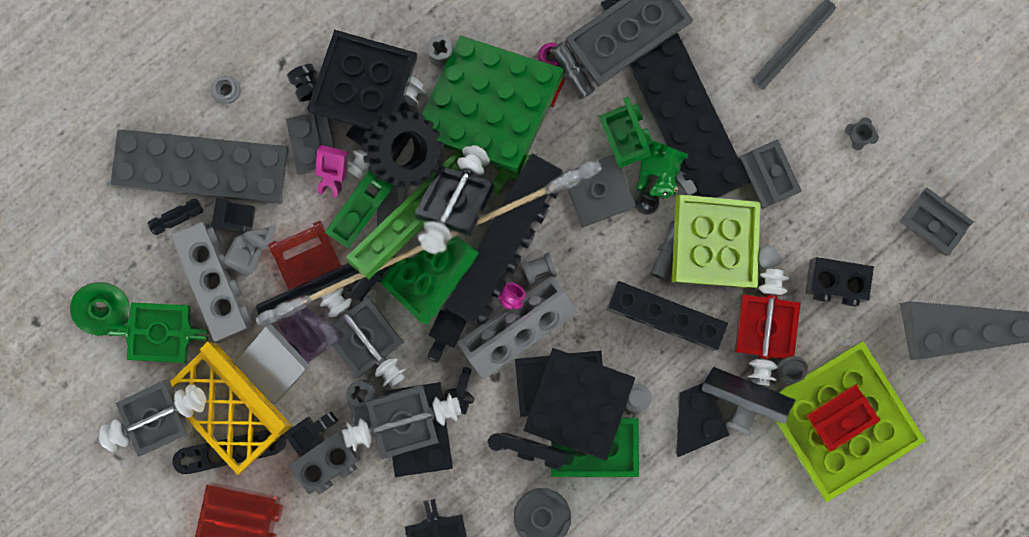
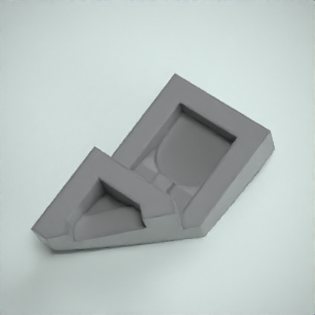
M272 225L264 229L248 231L235 237L223 263L246 277L251 275L262 250L269 246L276 227Z

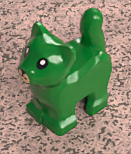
M652 140L653 144L649 145L652 156L641 160L639 181L636 189L638 191L645 190L648 186L650 175L658 176L650 191V195L667 199L678 192L675 178L680 171L682 161L689 154Z

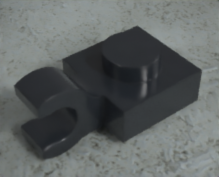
M440 310L428 334L429 337L436 340L427 357L438 363L446 345L455 348L467 322Z
M332 411L322 416L316 422H313L309 416L284 433V436L298 456L301 457L326 440L321 433L335 424L338 419Z

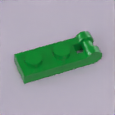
M369 169L325 231L326 234L348 249L394 186L377 179V175L371 173ZM370 184L379 189L375 196L366 190Z

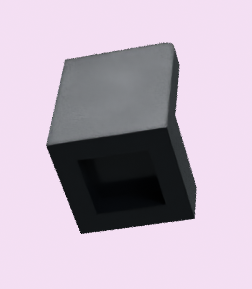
M216 198L211 226L218 230L243 234L252 231L256 208L251 205L232 203L227 199Z

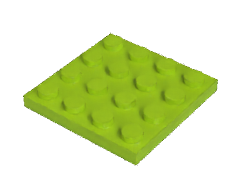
M864 341L858 342L809 372L802 381L791 383L778 391V393L796 399L786 423L783 424L776 420L775 422L825 502H829L926 442ZM857 384L859 390L866 397L881 421L832 452H828L805 415L850 386Z

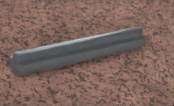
M823 0L753 78V83L759 89H765L836 10V6L830 0Z

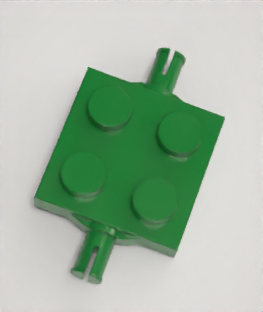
M131 302L130 317L126 325L110 324L108 329L120 331H108V335L125 337L128 345L127 360L187 363L188 346L191 340L208 341L209 336H198V334L209 335V330L192 329L190 305Z

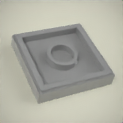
M272 324L266 326L235 361L237 367L273 405L287 393L310 367Z

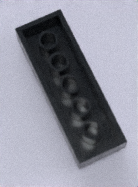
M531 153L501 207L545 188L546 194L494 218L477 248L479 254L459 280L444 305L446 310L476 327L480 322L484 324L493 311L489 305L494 297L499 299L498 296L507 283L504 281L508 272L514 274L521 261V256L518 254L522 247L528 249L536 235V231L533 230L537 222L542 224L550 210V205L547 203L551 197L556 200L562 190L561 188L557 191H550L548 187L553 181L562 178V169Z

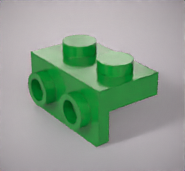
M629 97L623 98L624 106L599 116L619 168L652 156L648 146L653 144L647 127L641 129L639 121L643 120L638 104H631Z

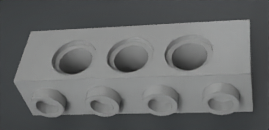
M201 222L172 234L171 238L214 342L222 343L252 330L250 322L253 321V317L247 305L243 306L239 296L242 295V291L237 280H232L228 269H231V267L223 263L226 254H221L217 243L221 242L217 230ZM203 248H208L209 258L205 262L200 263L198 260L199 251ZM218 274L220 284L217 288L211 289L209 279L212 275ZM228 300L231 303V311L223 316L219 311V307L223 301Z
M553 276L526 293L522 301L523 306L520 309L514 308L509 310L505 308L457 342L482 379H485L578 313L566 292Z

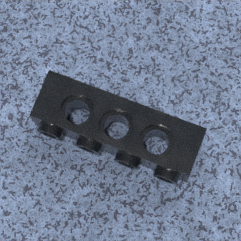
M621 281L616 283L606 309L712 351L719 350L728 326V322Z

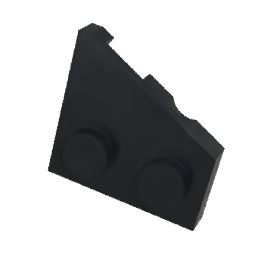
M703 383L678 394L679 409L677 418V447L675 451L677 457L730 436L713 395L702 390Z

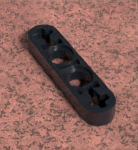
M269 430L255 432L253 434V442H256L255 436H258V442L265 441L269 434L272 433ZM248 434L233 437V442L248 441ZM284 434L278 438L279 444L275 445V450H272V447L269 446L257 459L282 452L286 446ZM227 439L219 440L218 442H227ZM209 443L178 450L173 457L174 469L181 474L196 473L227 466L228 464L223 458L218 463H214L209 459L208 452L212 447ZM221 445L227 451V445ZM233 445L232 458L237 463L245 461L247 456H240L236 451L237 445ZM253 446V452L258 448V446ZM198 449H201L202 461L191 463L189 465L190 469L187 468V465H181V459L185 458V453H187L188 457L200 455Z

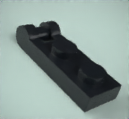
M506 432L492 434L488 439V445L493 451L510 449L518 452L517 457L534 461L535 458L545 461V466L561 470L562 466L572 465L575 453Z

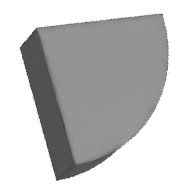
M679 171L675 178L678 194L694 195L697 192L692 180L686 181L683 176L685 173Z

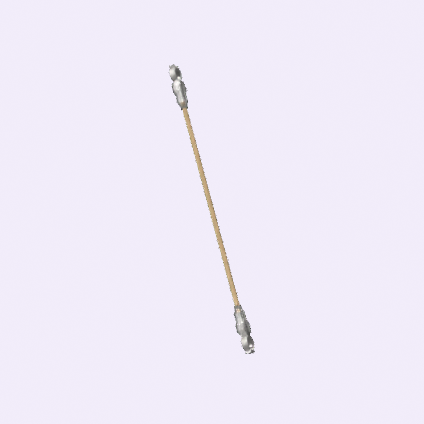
M598 160L586 163L578 170H569L560 177L551 180L543 189L480 217L476 225L546 193L547 195L557 193L578 185L581 179L590 178L602 170ZM450 231L452 236L459 234V232ZM419 245L388 260L379 270L424 250V248ZM358 273L312 295L299 296L293 300L284 301L278 304L274 310H267L261 313L259 317H255L257 324H260L262 327L263 325L276 322L279 318L291 317L296 312L306 308L313 300L365 276Z

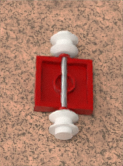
M766 269V274H760L765 279V284L759 286L758 289L768 295L765 297L741 295L734 351L736 353L758 356L759 359L749 362V365L754 367V373L747 377L753 378V383L770 386V381H776L771 376V372L777 369L778 366L773 361H767L770 360V357L785 359L795 356L801 302L778 299V296L787 292L782 287V282L789 279V277L783 276V270Z

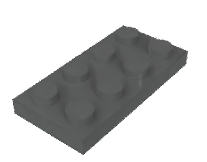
M620 0L566 37L565 41L599 87L691 24L693 19L679 0Z

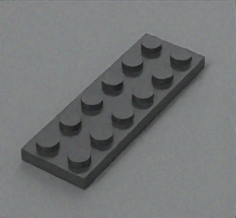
M117 129L110 185L121 188L282 204L288 147Z

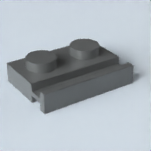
M312 113L287 118L286 123L297 174L313 173L316 170L317 149L321 145L335 148L329 118Z
M778 139L738 157L758 202H761L762 209L802 192Z
M927 187L922 190L919 197L899 221L945 256L951 254L965 235L967 229L974 223V221Z

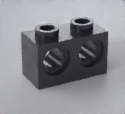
M815 257L809 263L805 294H812L813 300L831 302V298L842 299L843 305L859 307L860 302H866L870 299L874 266ZM821 273H825L830 277L831 283L828 288H824L819 284L818 278ZM850 277L856 279L859 283V289L856 293L848 289L847 282Z

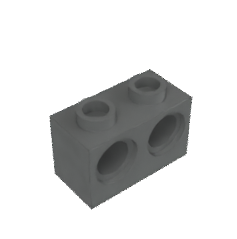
M338 431L289 466L308 495L314 491L320 495L333 486L331 482L333 478L339 474L342 478H345L358 469L355 463L361 459L356 451L354 452L352 446H346L343 432ZM336 448H340L346 453V460L341 465L335 463L332 459V453ZM311 465H316L321 469L322 476L319 481H314L309 477L308 469Z

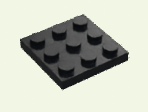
M334 29L307 108L308 112L372 131L369 125L373 121H380L379 116L383 114L389 115L390 112L394 111L400 112L418 58L417 53Z
M552 348L523 431L607 461L636 377Z

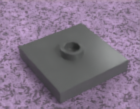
M614 154L598 160L602 170L598 171L596 175L590 178H583L572 186H566L582 228L636 208L623 171L619 168ZM580 167L563 173L562 177L566 176L565 174L578 170Z

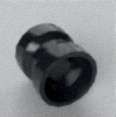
M313 64L301 65L287 74L290 84L296 88L295 95L299 102H306L311 99L317 82Z

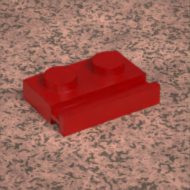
M857 384L850 386L805 415L828 452H832L881 421L866 397L859 390Z

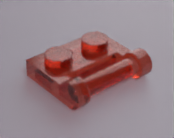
M321 220L312 223L313 227L280 242L275 240L269 243V249L279 267L288 290L342 266L328 234L325 233L326 229ZM319 237L320 245L286 260L283 252Z

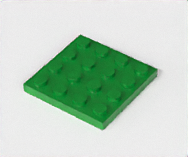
M460 35L421 115L425 116V120H431L435 124L432 129L439 130L441 136L437 140L443 142L444 148L463 154L462 150L465 147H481L486 151L490 164L519 174L565 73L563 68Z

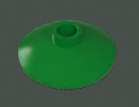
M94 282L84 285L73 295L70 303V315L75 325L82 331L91 335L104 336L108 335V331H118L108 329L110 324H126L130 315V303L125 293L115 285L105 282ZM103 302L106 306L100 308L96 306V303Z

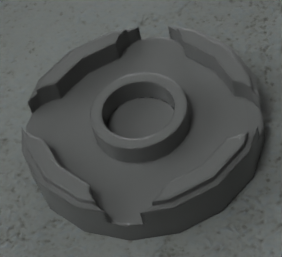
M536 488L526 492L518 500L514 510V525L520 537H565L571 525V511L567 501L558 492L549 488Z

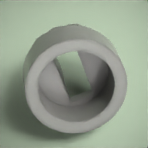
M767 243L759 250L758 265L771 269L782 261L779 253Z

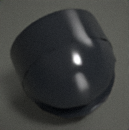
M649 191L641 193L636 199V208L643 215L653 214L659 206L658 197L651 196ZM645 198L647 200L655 202L654 207L647 203L640 202L641 199Z

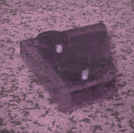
M306 306L276 321L288 342L298 348L300 355L308 364L345 337L343 332Z

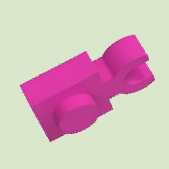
M324 145L317 149L315 175L323 177V180L317 187L319 194H323L327 186L332 188L333 198L340 194L342 190L340 182H343L347 174L349 152Z

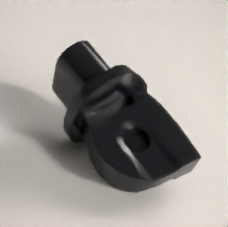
M463 367L457 388L445 390L444 394L446 397L448 393H450L451 398L457 397L461 414H467L469 404H472L475 400L466 391L472 371L471 368Z

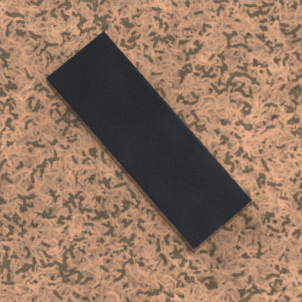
M716 367L712 368L702 387V390L783 424L786 423L796 399Z

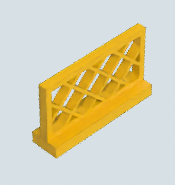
M208 341L200 348L201 352L170 382L173 389L180 382H190V385L194 386L195 383H210L209 400H206V403H209L208 421H199L194 416V413L191 417L185 418L237 475H241L271 444L291 429L293 425L237 367L235 362L217 343ZM203 360L210 366V379H196V367ZM216 374H217L222 380L216 379ZM215 383H226L230 388L229 400H215ZM235 394L241 401L235 400ZM215 403L229 404L228 421H214ZM235 404H245L249 408V421H234ZM254 415L260 420V422H254ZM202 424H208V430ZM214 424H228L227 442H218L213 437ZM234 424L248 425V442H233ZM254 425H264L272 433L264 442H253ZM221 445H227V451ZM233 445H247V459L240 465L232 458ZM253 446H259V447L253 452Z

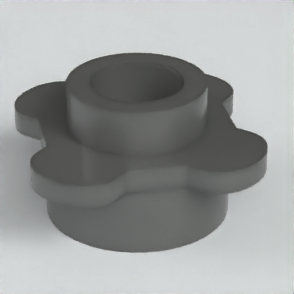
M867 117L862 118L860 122L854 125L848 124L845 127V133L850 136L852 148L855 150H861L864 145L869 143L875 144L879 139L872 121ZM859 132H864V136H860Z

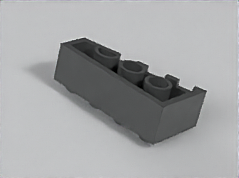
M914 301L900 303L910 360L1029 342V312Z

